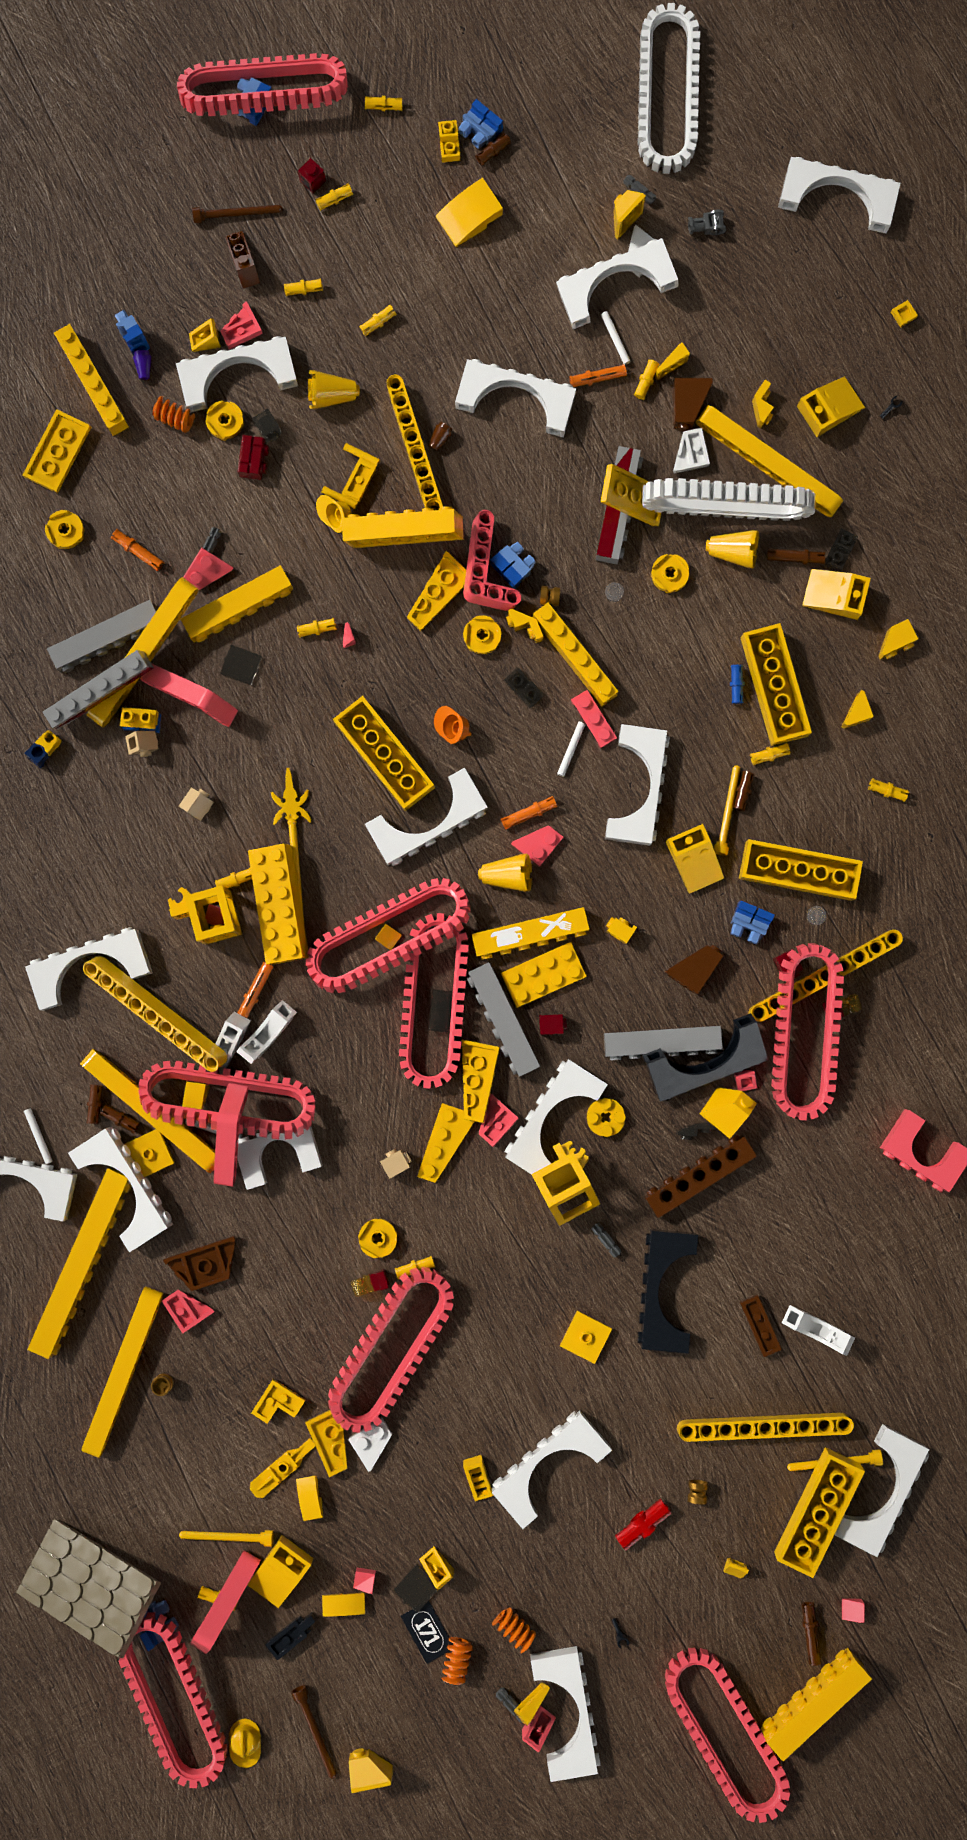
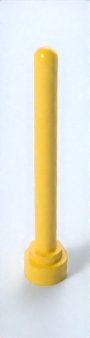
M738 765L734 766L732 770L719 841L714 845V851L717 855L727 856L729 851L726 841L740 774V767Z
M880 1449L872 1450L868 1455L847 1457L860 1464L870 1463V1465L883 1466ZM818 1460L789 1463L787 1468L789 1471L815 1469Z
M265 1530L261 1534L181 1531L179 1537L192 1540L260 1542L264 1547H272L274 1531Z

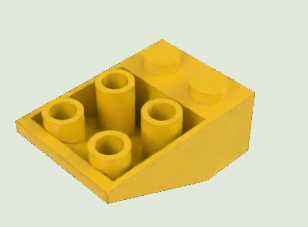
M845 376L805 395L797 405V408L816 437H819L865 408Z
M811 569L802 606L857 620L862 615L871 578L853 573Z
M703 824L666 841L689 894L724 879L711 840Z
M281 1535L247 1585L279 1608L307 1572L314 1558Z

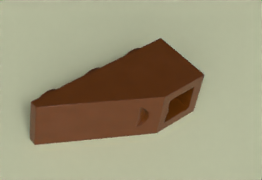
M243 231L225 236L242 288L259 284L260 280Z

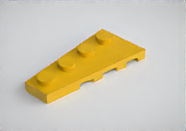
M447 551L444 553L443 558L435 568L430 580L425 585L424 590L407 616V619L420 632L464 588L466 569Z
M462 1040L465 1120L484 1123L500 1047Z
M444 1103L441 1104L417 1177L436 1183L474 1121L464 1119V1110Z

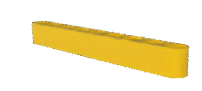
M391 375L387 379L388 394L424 508L437 506L441 510V507H443L403 379L399 375ZM395 383L400 385L397 389H393L391 386ZM399 401H404L406 403L403 406L396 405ZM408 418L411 422L404 424L402 420ZM410 436L417 437L415 441L407 440ZM416 453H420L422 457L420 459L413 458V455ZM421 471L428 472L425 477L419 476L418 473ZM431 488L434 491L432 494H425L424 490Z
M707 405L696 419V424L782 486H793L794 489L804 487L815 492V509L825 516L833 517L843 503V499L834 491L714 407Z
M181 577L126 657L136 650L145 652L151 662L196 597L199 589ZM139 678L90 709L87 716L102 728L105 727Z
M898 930L884 932L839 957V960L836 962H844L846 969L844 972H837L836 974L845 976L899 946L903 940L902 934ZM889 934H893L896 937L894 944L888 941ZM873 943L878 944V953L872 951L871 946ZM857 952L861 953L863 956V959L860 963L857 962L854 958L855 953ZM827 965L794 982L793 990L796 992V997L792 1005L828 985V980L824 981L821 978L823 971L828 972ZM806 980H810L813 984L810 991L804 987ZM778 991L758 1002L749 1009L748 1014L751 1013L757 1022L770 1018L777 1012V1009L771 1007V1000L773 998L777 999L778 995L785 996V993ZM756 1008H760L763 1012L762 1017L759 1019L754 1016Z
M96 956L84 964L83 971L86 976L206 1070L214 1072L227 1062L228 1058L224 1050L105 957Z
M93 1048L80 1063L88 1072L210 1174L214 1171L215 1149L184 1123L182 1125L175 1124L174 1117L171 1118L170 1123L163 1122L162 1114L158 1120L152 1118L151 1113L147 1114L140 1103L139 1085L96 1049Z
M146 1286L144 1287L83 1443L82 1452L98 1458L102 1456L164 1293Z
M845 1413L687 1419L678 1423L677 1432L680 1438L687 1442L849 1434L852 1432L854 1424ZM846 1419L847 1425L844 1428H840L839 1422ZM827 1420V1427L824 1429L819 1428L820 1422ZM808 1421V1427L804 1430L800 1429L801 1422ZM783 1422H788V1429L780 1430V1425ZM763 1423H769L767 1431L760 1430ZM743 1424L750 1425V1429L747 1432L741 1431ZM730 1425L729 1432H721L722 1426ZM686 1426L692 1428L688 1435L682 1434V1429ZM704 1426H710L711 1431L708 1434L701 1433Z

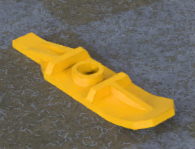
M309 1438L299 1448L287 1450L251 1481L250 1491L256 1498H264L272 1489L300 1467L303 1457L315 1447L313 1440ZM282 1464L286 1465V1471H281L279 1466Z

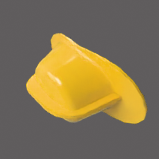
M321 495L317 499L316 509L320 519L335 532H342V518H348V515L352 514L349 505L342 501H335L327 495Z
M250 1719L238 1720L233 1724L229 1733L230 1758L234 1764L242 1768L255 1765L261 1754L260 1730L257 1724Z

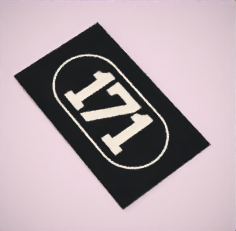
M429 1600L401 1615L426 1664L450 1651L447 1649V1645L453 1644L449 1641V1636Z

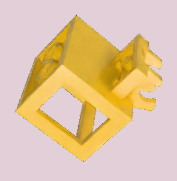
M223 885L193 894L181 887L178 890L183 895L181 902L176 903L172 898L168 899L172 918L179 920L190 917L197 942L207 945L242 935L231 890ZM219 902L225 925L221 926L219 924L211 926L209 929L203 906Z
M568 1141L563 1145H560V1143L554 1145L553 1148L559 1160L532 1174L559 1226L600 1205L593 1187L583 1171L589 1157L585 1155L586 1151L583 1148H580V1151L574 1154L576 1149H570L573 1145L572 1141ZM583 1192L587 1194L589 1201L563 1215L561 1214L558 1205Z

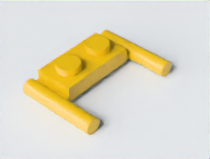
M346 443L343 450L359 457V460L342 494L326 486L322 488L321 493L337 501L345 502L349 507L356 509L376 471L380 459Z

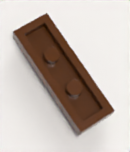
M756 1294L740 1301L741 1308L763 1357L782 1350L759 1296Z

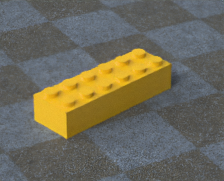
M449 506L441 507V510L424 508L422 512H415V510H404V513L387 511L385 515L367 513V516L360 517L358 514H350L348 518H342L343 542L353 548L464 540L463 516Z
M781 623L743 633L741 642L771 746L808 737L812 731Z
M364 696L333 718L335 725L404 811H407L435 789L432 781Z
M748 839L745 842L739 879L852 901L857 897L863 861Z
M283 843L248 850L266 964L274 965L310 958L307 954L308 945L292 846Z
M824 1448L774 1551L778 1562L814 1578L865 1473L860 1463L829 1448Z
M849 1648L838 1652L834 1661L824 1665L820 1674L810 1678L801 1691L795 1692L787 1704L781 1705L777 1713L772 1718H767L762 1724L761 1730L766 1743L782 1761L787 1759L872 1680L864 1665Z

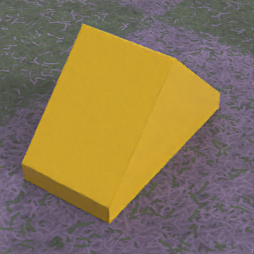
M212 318L189 333L191 349L194 352L221 347L218 328L215 320Z
M861 690L857 693L841 726L845 729L869 721L874 717L865 691Z
M186 1081L182 1107L203 1110L210 1086Z
M436 1547L431 1548L419 1559L437 1590L453 1578V1567Z

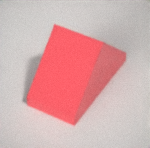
M540 1705L530 1724L522 1728V1740L534 1750L540 1752L556 1717Z

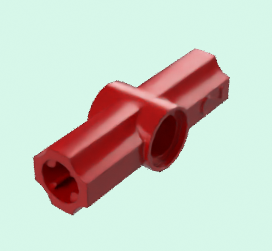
M660 1498L646 1511L636 1514L632 1518L631 1523L617 1533L615 1537L619 1544L625 1550H628L641 1538L651 1535L655 1531L656 1526L670 1516L672 1512Z

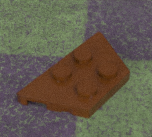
M236 1236L165 1258L163 1262L175 1272L174 1274L191 1291L228 1280L231 1273Z

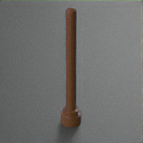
M281 205L206 211L200 209V207L192 208L194 223H202L207 218L280 213L282 211Z
M305 1685L298 1686L291 1691L293 1700L301 1706L329 1778L334 1779L336 1771L307 1702V1688Z

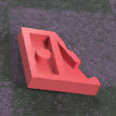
M247 301L242 305V310L237 315L234 314L230 322L220 330L229 350L263 334Z
M201 547L183 578L201 590L232 571L233 567Z
M548 825L513 841L511 845L522 854L529 855L531 861L540 867L563 839V836Z
M492 1093L489 1097L484 1123L480 1126L479 1135L494 1147L519 1118Z
M179 1289L162 1300V1303L182 1333L215 1312L212 1308Z

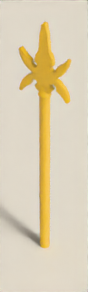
M286 768V789L283 793L285 803H282L281 799L271 792L274 802L282 807L275 815L273 825H276L278 820L282 818L283 813L287 814L285 819L288 820L287 823L289 824L290 845L292 846L303 914L296 819L299 816L296 813L300 812L301 816L311 823L309 814L300 807L306 801L309 790L307 789L300 797V801L296 802L297 793L293 788L291 772L289 768Z

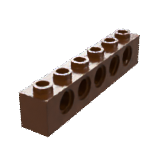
M736 1135L728 1140L729 1144L722 1147L720 1145L713 1149L712 1155L707 1158L705 1155L695 1161L696 1165L691 1168L689 1165L679 1171L680 1175L675 1178L670 1176L663 1181L664 1185L659 1188L654 1186L646 1191L647 1195L644 1198L656 1217L660 1218L757 1157L745 1136L739 1137ZM731 1149H734L737 1153L736 1158L733 1160H729L727 1157V1153ZM715 1159L720 1161V1167L717 1170L711 1168V1162ZM697 1170L704 1172L703 1179H695L694 1174ZM681 1180H686L688 1183L687 1188L683 1191L679 1190L678 1183ZM666 1190L671 1192V1198L668 1201H664L661 1198L662 1193Z

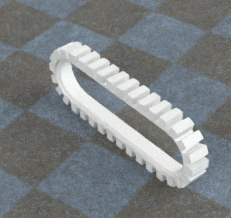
M668 3L667 10H665L663 4L656 7V12L652 9L648 13L647 19H644L640 36L637 146H639L638 151L640 157H643L645 165L649 166L652 163L651 170L658 172L660 167H663L662 174H669L671 167L674 173L681 171L682 165L686 167L690 163V159L693 158L698 139L699 24L697 20H694L695 15L691 11L685 14V6L679 5L678 9L675 10V3ZM670 21L682 26L687 37L685 143L683 149L676 155L664 156L654 150L650 140L652 46L655 28L663 22Z
M666 478L665 481L658 479L654 480V482L650 481L643 486L642 504L644 508L650 511L655 510V512L659 513L666 511V514L678 512L681 515L690 513V515L697 516L699 513L701 516L713 514V517L724 515V517L728 518L732 516L744 518L746 516L747 519L759 517V520L771 518L770 520L778 521V519L790 521V518L799 520L802 517H810V515L815 513V492L804 487L794 489L793 486L788 485L782 488L781 485L769 487L770 484H762L761 486H758L757 483L746 485V483L738 482V484H734V482L722 484V481L710 483V480L698 482L697 479L686 481V479L679 478L677 481H674L673 478Z

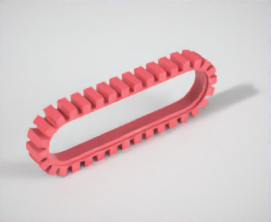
M317 53L310 54L309 59L305 58V54H300L297 60H294L293 55L286 56L287 60L284 61L282 56H275V61L272 62L270 57H263V62H259V58H252V63H248L247 59H240V64H236V60H229V65H225L224 61H217V66H213V62H206V67H202L199 63L193 65L194 70L191 68L184 70V74H180L178 78L177 89L183 108H186L191 114L196 111L198 116H203L205 111L208 112V116H216V111H219L220 115H227V110H231L232 115L239 114V109H243L245 114L251 113L250 108H254L255 113L262 112V107H266L267 112L274 111V106H278V111L285 110V105H289L290 110H295L298 104H301L302 109H308L310 103H313V108H320L321 102H324L325 106L332 105V100L338 102L342 99L341 95L345 96L348 88L346 68L342 61L339 62V58L332 56L329 59V54H322L320 58H317ZM309 74H328L334 78L331 83L325 86L211 96H198L192 93V90L200 84L234 81L241 78L251 79L252 77L259 79Z
M438 878L431 879L432 886L430 887L427 886L426 882L419 884L422 890L420 892H417L415 887L408 890L411 895L408 898L405 893L398 895L401 902L396 904L394 898L387 901L390 906L389 908L385 909L383 904L377 906L379 913L376 915L371 909L366 912L368 919L364 920L362 915L355 918L358 924L353 925L351 920L344 923L347 930L343 931L338 926L334 929L335 936H332L330 932L323 934L326 941L322 942L318 938L313 943L317 949L309 948L307 953L310 958L306 959V966L310 977L322 990L324 988L327 992L334 993L336 989L338 993L346 992L345 985H348L351 990L356 988L355 980L359 979L361 984L368 982L367 974H370L372 979L379 976L378 968L383 973L389 971L390 969L387 964L390 962L394 968L400 965L398 958L401 956L404 962L411 959L409 952L413 951L414 955L418 956L422 953L419 947L424 946L426 951L433 948L430 941L434 940L439 945L443 943L442 935L445 934L447 939L454 937L451 930L455 929L459 933L464 928L461 922L467 924L470 918L468 915L470 913V904L464 890L456 882L451 883L450 879L443 878L441 884ZM448 895L456 901V911L446 922L342 976L329 977L322 973L321 961L325 954L333 948L434 896Z
M437 913L436 920H434L432 914L425 916L427 923L425 924L420 919L416 923L420 930L412 928L410 936L415 938L425 933L429 928L446 922L444 921L445 915ZM455 929L451 930L456 937L457 945L448 1060L446 1067L436 1076L428 1077L421 1075L412 1064L419 955L415 956L414 953H409L411 959L408 961L414 962L413 965L406 964V972L413 973L412 977L405 976V984L412 985V988L404 989V996L411 997V1000L403 1001V1008L410 1009V1013H402V1020L409 1021V1025H401V1032H407L408 1037H400V1044L407 1045V1049H399V1056L406 1057L405 1061L400 1062L401 1069L409 1068L404 1075L407 1079L414 1075L415 1078L412 1083L416 1086H419L423 1080V1088H431L432 1081L436 1088L442 1086L441 1078L448 1082L452 1078L448 1071L456 1073L458 1068L457 1065L452 1064V1061H460V1053H453L454 1048L461 1049V1041H454V1037H462V1029H455V1024L463 1025V1017H456V1012L464 1013V1005H457V1000L465 1001V993H458V988H466V981H459V976L466 977L467 969H460V965H467L468 957H461V953H468L469 945H461V942L468 940L466 932L459 934Z
M808 943V948L804 944L796 946L798 953L791 950L787 954L791 961L783 959L781 964L782 967L787 969V972L779 971V979L786 981V984H778V991L785 993V996L778 995L777 1003L784 1005V1008L777 1007L776 1015L783 1017V1020L776 1019L775 1027L782 1029V1032L775 1031V1039L782 1043H774V1051L780 1053L781 1056L773 1055V1063L780 1067H773L772 1075L779 1078L772 1079L771 1086L777 1090L773 1091L772 1094L773 1098L777 1101L776 1104L783 1112L794 1119L797 1117L799 1120H807V1115L811 1119L819 1117L817 1109L824 1114L828 1110L824 1102L832 1104L834 1099L828 1092H836V1085L833 1082H829V1080L837 1079V1073L834 1070H830V1068H837L838 1061L831 1058V1056H838L839 1051L832 1044H839L840 1037L833 1034V1032H840V1024L833 1021L841 1020V1012L835 1011L834 1008H842V1000L835 998V996H843V988L836 986V983H844V976L836 974L843 971L841 963L836 962L839 958L835 953L815 943ZM815 956L824 960L828 967L821 1083L819 1095L814 1102L798 1106L790 1102L786 1090L794 975L797 965L802 960Z
M163 1061V1068L158 1063L151 1066L152 1072L146 1070L143 1074V1079L139 1081V1099L143 1110L147 1114L150 1112L151 1117L156 1120L162 1114L163 1122L170 1123L171 1118L174 1117L175 1124L182 1125L183 1120L187 1119V1126L194 1127L197 1120L199 1121L200 1128H207V1124L210 1122L211 1129L217 1130L219 1113L158 1102L151 1094L152 1089L159 1081L171 1078L226 1087L228 1083L245 1085L249 1087L248 1090L293 1097L303 1107L301 1114L289 1122L241 1116L239 1134H243L244 1128H247L248 1135L255 1136L256 1130H259L260 1137L267 1138L269 1131L272 1132V1139L279 1140L280 1133H284L285 1140L292 1139V1132L297 1137L304 1134V1129L308 1130L311 1127L315 1117V1099L311 1095V1090L307 1086L302 1089V1083L297 1080L292 1086L291 1078L283 1077L282 1083H279V1076L271 1075V1080L267 1081L266 1074H259L257 1080L253 1072H247V1076L244 1078L243 1071L236 1070L235 1075L231 1076V1069L224 1068L223 1073L219 1074V1069L214 1072H207L201 1065L196 1070L194 1063H188L185 1069L181 1061H176L174 1067H171L170 1061Z
M422 1267L420 1274L419 1270L414 1268L410 1270V1278L406 1273L399 1277L403 1284L400 1285L395 1282L392 1286V1290L396 1295L388 1293L385 1298L389 1306L382 1303L379 1307L382 1317L375 1314L372 1318L376 1327L369 1324L365 1329L369 1338L362 1334L359 1339L362 1348L355 1345L352 1350L356 1359L349 1355L345 1361L349 1369L342 1366L339 1371L343 1379L336 1376L332 1382L335 1389L330 1388L329 1408L337 1424L340 1423L341 1427L348 1431L351 1428L352 1432L360 1433L362 1425L364 1431L367 1432L372 1430L371 1422L376 1426L382 1423L379 1415L382 1414L387 1417L390 1413V1409L386 1404L394 1406L397 1401L393 1393L400 1396L403 1392V1388L399 1383L407 1385L410 1380L406 1372L413 1375L417 1369L412 1362L420 1364L423 1360L419 1351L425 1354L428 1352L430 1347L426 1340L433 1344L436 1339L432 1330L438 1333L441 1331L443 1326L439 1319L446 1323L449 1318L445 1310L452 1311L453 1302L450 1299H454L453 1291L450 1289L451 1286L447 1280L436 1270L433 1269L431 1271L427 1267ZM419 1283L433 1284L439 1292L437 1306L376 1404L364 1415L353 1416L348 1414L342 1408L344 1394L405 1296L413 1286Z
M148 1612L146 1617L143 1618L136 1634L142 1631H152L160 1635L165 1641L212 1750L213 1760L209 1765L199 1769L190 1768L180 1759L135 1656L132 1642L124 1658H120L118 1662L121 1668L126 1667L123 1672L125 1678H131L128 1683L131 1691L135 1690L133 1694L135 1701H140L138 1705L140 1713L145 1712L143 1720L145 1725L149 1724L148 1732L150 1736L154 1735L152 1741L155 1747L159 1746L157 1751L159 1757H164L162 1762L164 1769L171 1767L168 1775L173 1780L180 1776L178 1784L185 1786L188 1780L190 1781L189 1788H197L199 1781L201 1786L205 1787L209 1785L210 1780L214 1782L219 1777L220 1772H222L228 1751L227 1744H224L226 1738L223 1732L219 1733L221 1728L219 1722H214L216 1715L214 1710H210L211 1703L209 1698L205 1699L206 1691L204 1687L200 1688L202 1683L200 1677H195L197 1670L194 1665L190 1666L191 1656L190 1654L185 1655L187 1651L185 1642L180 1644L182 1640L180 1631L173 1633L176 1625L172 1621L166 1625L164 1624L166 1616L160 1614L158 1620H155V1613Z
M695 1647L688 1648L689 1656L687 1657L683 1650L677 1653L679 1662L672 1658L668 1663L670 1670L666 1669L665 1672L666 1689L673 1707L676 1708L680 1719L682 1718L683 1724L689 1730L693 1741L695 1740L696 1746L702 1753L706 1763L708 1762L711 1772L715 1775L718 1784L721 1785L722 1791L727 1796L729 1803L732 1807L735 1806L736 1812L741 1817L745 1814L746 1819L752 1822L755 1821L756 1815L759 1823L767 1822L766 1814H769L772 1820L778 1817L776 1808L783 1812L786 1808L784 1800L789 1801L790 1797L789 1781L782 1764L778 1761L771 1747L766 1743L762 1730L759 1728L748 1706H746L735 1684H733L729 1674H727L725 1667L722 1663H719L718 1658L713 1653L709 1656L708 1650L700 1648L698 1655ZM702 1665L708 1668L722 1688L775 1779L774 1794L767 1802L752 1804L746 1801L738 1791L679 1690V1677L687 1667Z

